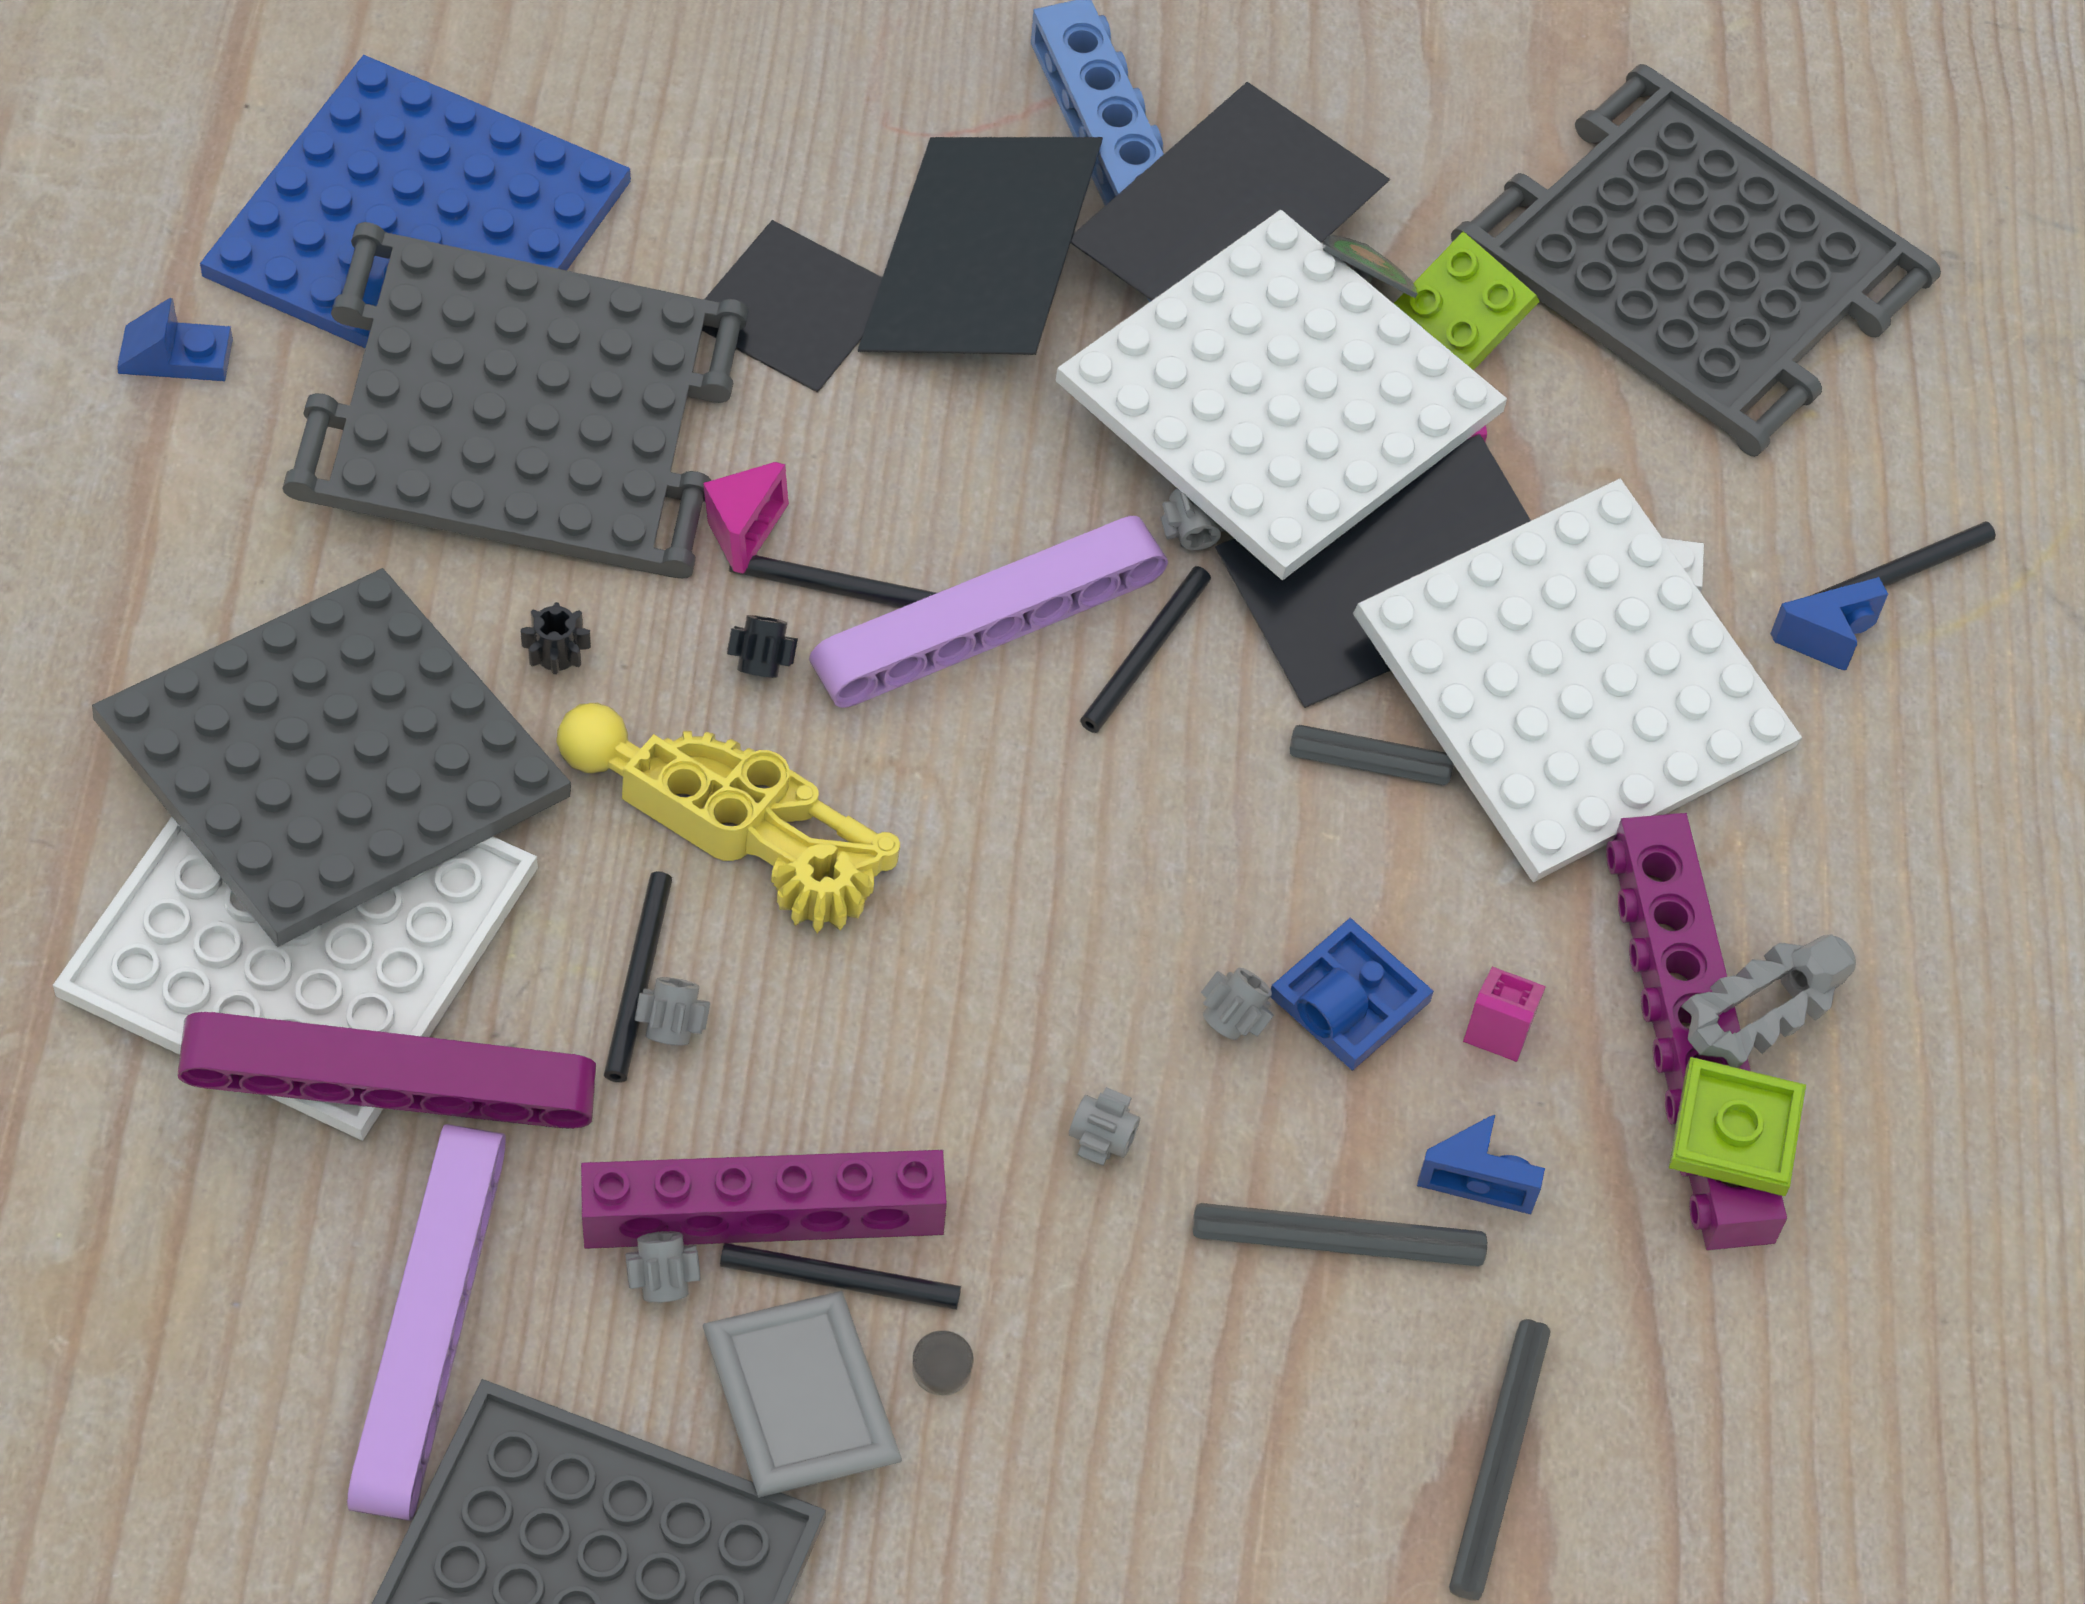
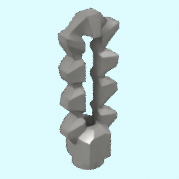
M1832 934L1823 935L1804 946L1778 943L1764 955L1766 961L1752 959L1736 976L1724 977L1716 981L1710 987L1712 992L1695 994L1681 1006L1692 1016L1688 1034L1689 1042L1699 1055L1724 1057L1729 1066L1739 1068L1748 1059L1753 1046L1763 1054L1776 1042L1780 1033L1786 1037L1798 1031L1805 1023L1806 1013L1814 1020H1817L1831 1008L1835 989L1845 983L1855 970L1856 959L1851 947L1843 939ZM1781 979L1782 985L1793 997L1778 1008L1772 1009L1757 1021L1748 1024L1737 1033L1732 1034L1731 1031L1724 1032L1717 1024L1720 1014L1737 1006L1746 998L1755 995L1776 980Z

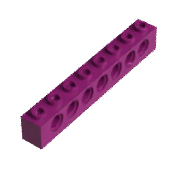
M1687 813L1621 818L1616 837L1613 841H1608L1606 847L1609 872L1618 875L1621 887L1618 892L1619 916L1623 923H1629L1632 934L1629 944L1631 967L1634 972H1641L1644 988L1641 992L1642 1014L1646 1022L1653 1023L1656 1039L1653 1042L1654 1065L1658 1073H1665L1668 1090L1665 1093V1111L1668 1122L1671 1125L1677 1123L1686 1067L1690 1057L1729 1066L1724 1057L1699 1055L1688 1040L1689 1029L1681 1024H1691L1692 1020L1691 1014L1681 1006L1695 994L1712 992L1710 987L1719 979L1727 977ZM1647 875L1658 877L1663 882L1654 881ZM1658 924H1666L1675 931L1663 929ZM1670 973L1680 974L1688 981L1678 980L1670 975ZM1735 1007L1719 1015L1717 1024L1724 1032L1731 1031L1734 1034L1741 1030ZM1748 1059L1739 1069L1751 1071ZM1680 1171L1683 1177H1689L1693 1192L1689 1202L1690 1218L1694 1229L1702 1230L1706 1251L1776 1243L1788 1219L1782 1195L1738 1185L1739 1187H1729L1720 1180Z

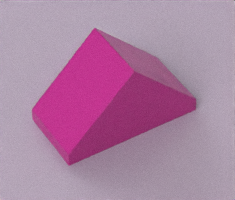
M773 462L703 483L708 524L735 572L744 574L751 558L757 554L789 504L785 464Z
M1492 966L1477 996L1463 1042L1517 1062L1546 986Z

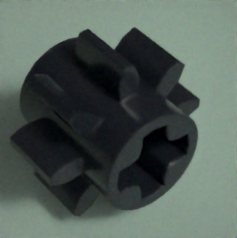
M558 602L540 611L534 609L530 611L532 627L521 629L522 647L529 649V664L532 667L540 664L544 668L551 670L553 674H557L558 671L565 670L572 665L580 667V650L591 648L590 630L583 628L582 612L578 610L572 613L567 608L560 606Z
M747 615L745 628L738 626L731 628L727 654L739 656L737 670L746 674L777 678L780 665L789 667L793 664L798 638L785 636L788 623L765 616Z

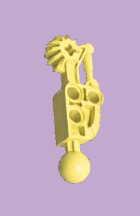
M600 703L579 704L565 714L557 729L556 742L562 758L572 768L585 773L605 772L608 769L618 773L623 777L622 799L703 851L722 861H734L750 854L758 856L773 865L771 882L774 883L778 891L777 903L780 910H792L791 919L795 926L808 919L813 921L812 925L816 933L823 928L824 922L832 923L841 931L846 924L847 916L859 919L860 914L864 910L865 900L874 891V877L881 871L892 870L898 863L900 841L897 836L890 832L878 834L850 816L845 817L819 801L817 787L790 770L786 760L775 752L769 750L754 751L751 748L742 751L740 750V743L733 739H729L725 743L715 740V734L705 732L704 736H692V731H683L682 737L674 741L669 738L662 740L653 734L640 749L628 741V732L621 716L613 708ZM757 785H766V786H769L770 788H759V787H756V786H757ZM677 794H688V795H691V796H690V797H679V796H677ZM815 817L836 830L837 835L848 842L810 838L786 822L808 820ZM722 823H734L737 826H725Z

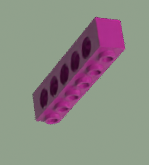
M943 1150L581 1163L584 1249L638 1247L637 1239L640 1236L662 1231L682 1233L684 1245L944 1235L947 1200Z

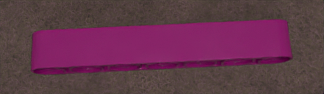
M216 1012L192 1013L184 1019L177 1076L185 1084L206 1089L574 1129L588 1126L592 1122L596 1063L585 1056L569 1053Z

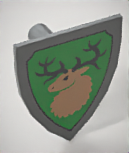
M1336 235L1326 237L1322 244L1323 250L1351 264L1349 267L1368 283L1375 277L1413 298L1417 296V290L1412 280L1396 265L1369 245Z

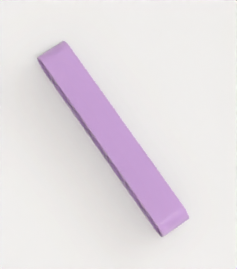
M1138 516L1124 517L823 640L813 649L809 661L834 704L840 708L854 706L1146 586L1161 576L1168 565V560L1141 518Z
M445 1124L442 1128L351 1474L347 1500L349 1511L411 1521L415 1515L503 1166L506 1136L503 1133Z

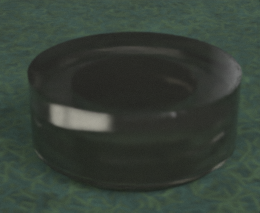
M935 1331L927 1334L917 1343L913 1352L912 1372L916 1382L925 1391L935 1395H950L960 1391L966 1386L972 1375L974 1362L972 1349L963 1337L954 1332Z

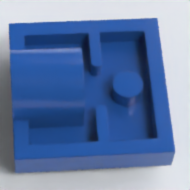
M1350 917L1272 984L1271 998L1353 1071L1431 1002L1434 991Z

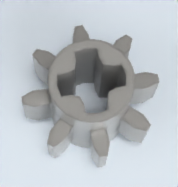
M1178 488L1170 494L1169 501L1162 504L1165 515L1160 518L1166 538L1168 540L1179 537L1181 547L1189 550L1206 549L1220 539L1221 532L1226 531Z
M1237 968L1234 973L1229 972L1226 976L1217 971L1201 991L1206 997V1000L1203 1002L1207 1006L1203 1012L1205 1020L1217 1032L1229 1039L1237 1040L1241 1034L1246 1036L1249 1032L1258 1037L1274 1016L1268 1010L1271 1006V1003L1267 1001L1272 995L1271 989L1257 975L1244 968Z
M659 977L656 978L654 990L644 989L643 993H639L635 1021L648 1023L646 1037L664 1044L688 1045L691 1032L702 1034V1030L706 1029L710 1002L697 1000L700 986L683 979Z
M1107 1087L1103 1094L1100 1093L1098 1099L1088 1095L1083 1097L1069 1130V1136L1080 1140L1079 1144H1081L1077 1155L1103 1166L1106 1160L1110 1159L1111 1154L1122 1158L1127 1155L1141 1117L1129 1113L1130 1109L1128 1107L1132 1099L1131 1097Z
M662 1231L640 1236L637 1239L638 1252L625 1254L629 1288L642 1287L643 1299L645 1301L670 1302L685 1298L689 1294L687 1282L701 1280L696 1245L684 1246L683 1234L680 1232Z

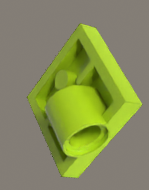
M1463 231L1413 283L1417 290V296L1413 298L1403 293L1393 304L1474 370L1540 301L1533 291Z

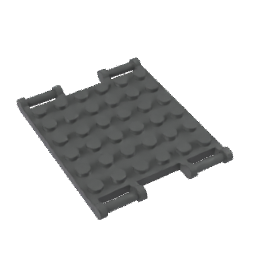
M1639 64L1626 76V83L1597 109L1586 111L1576 120L1575 129L1578 135L1588 143L1598 142L1599 144L1547 190L1529 176L1522 173L1515 174L1505 184L1504 192L1471 222H1462L1451 233V240L1453 242L1464 231L1533 291L1541 302L1735 438L1737 445L1744 453L1754 457L1758 456L1768 447L1770 436L1802 405H1810L1822 393V386L1818 378L1800 366L1798 362L1848 314L1857 320L1859 328L1866 335L1875 338L1879 337L1891 325L1892 316L1921 288H1929L1941 276L1940 266L1932 257L1645 64ZM1650 96L1646 102L1619 126L1612 122L1637 98ZM1528 206L1522 214L1495 238L1488 234L1515 208ZM1897 265L1907 271V274L1878 303L1866 296ZM1778 381L1788 388V391L1756 422L1745 415Z
M369 222L357 224L351 239L352 246L355 249L343 292L335 298L331 311L334 320L340 324L370 330L350 405L338 403L334 398L326 394L315 393L308 396L303 412L307 419L294 468L286 473L282 487L283 492L290 498L298 501L683 579L690 577L693 574L696 561L692 549L702 503L705 502L703 483L712 480L709 476L698 471H688L683 474L671 472L687 397L715 403L726 402L731 397L733 380L730 377L739 331L745 328L747 324L748 307L741 301L734 299L723 300L719 303L387 233L378 225ZM375 256L390 259L377 306L365 304L363 301ZM703 325L718 328L709 372L705 374L694 373L693 370ZM331 427L341 429L343 433L331 477L328 481L317 478L315 472L327 428ZM665 497L679 499L681 502L671 547L666 550L654 548Z

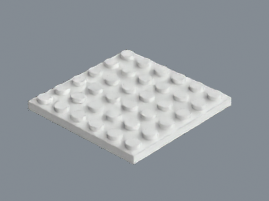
M1282 210L1276 212L1057 368L1056 382L1175 487L1186 494L1191 501L1281 580L1292 574L1504 412L1507 401L1504 395L1346 263L1324 251L1322 243Z
M1621 478L1358 603L1353 612V615L1532 882L1607 845L1608 841H1613L1617 835V828L1621 818L1665 815L1795 748L1802 739V736Z
M171 817L53 984L56 997L179 1055L184 1019L186 1016L198 1012H216L430 1037L538 869L537 856L498 838L491 837L277 947L174 818ZM268 1096L362 1141L384 1109Z

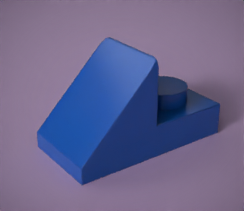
M169 298L125 326L117 365L118 374L225 381L233 342L231 326L178 323L173 298Z
M1877 577L1782 603L1770 634L1775 643L1835 668L1847 670L1857 647V639L1854 634L1862 633L1876 624L1888 593L1880 578Z
M1495 1115L1489 1116L1427 1149L1417 1181L1418 1187L1532 1214L1541 1190L1545 1168L1531 1165L1527 1160L1514 1155L1498 1157L1487 1154Z

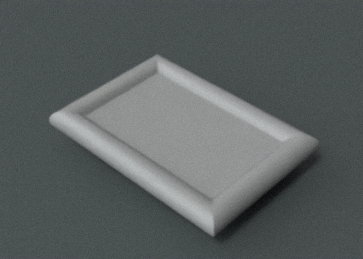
M843 1291L703 1324L708 1345L758 1498L902 1461Z

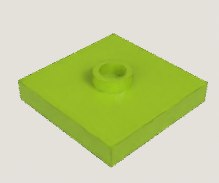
M1690 1057L1686 1067L1669 1168L1786 1196L1791 1184L1806 1084Z

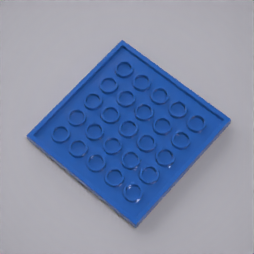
M363 54L200 262L201 273L204 278L366 348L370 330L340 324L331 315L335 298L343 292L355 249L352 246L351 239L357 224L369 222L378 225L387 233L568 270L631 182L630 168ZM374 257L363 297L365 304L377 306L390 259Z

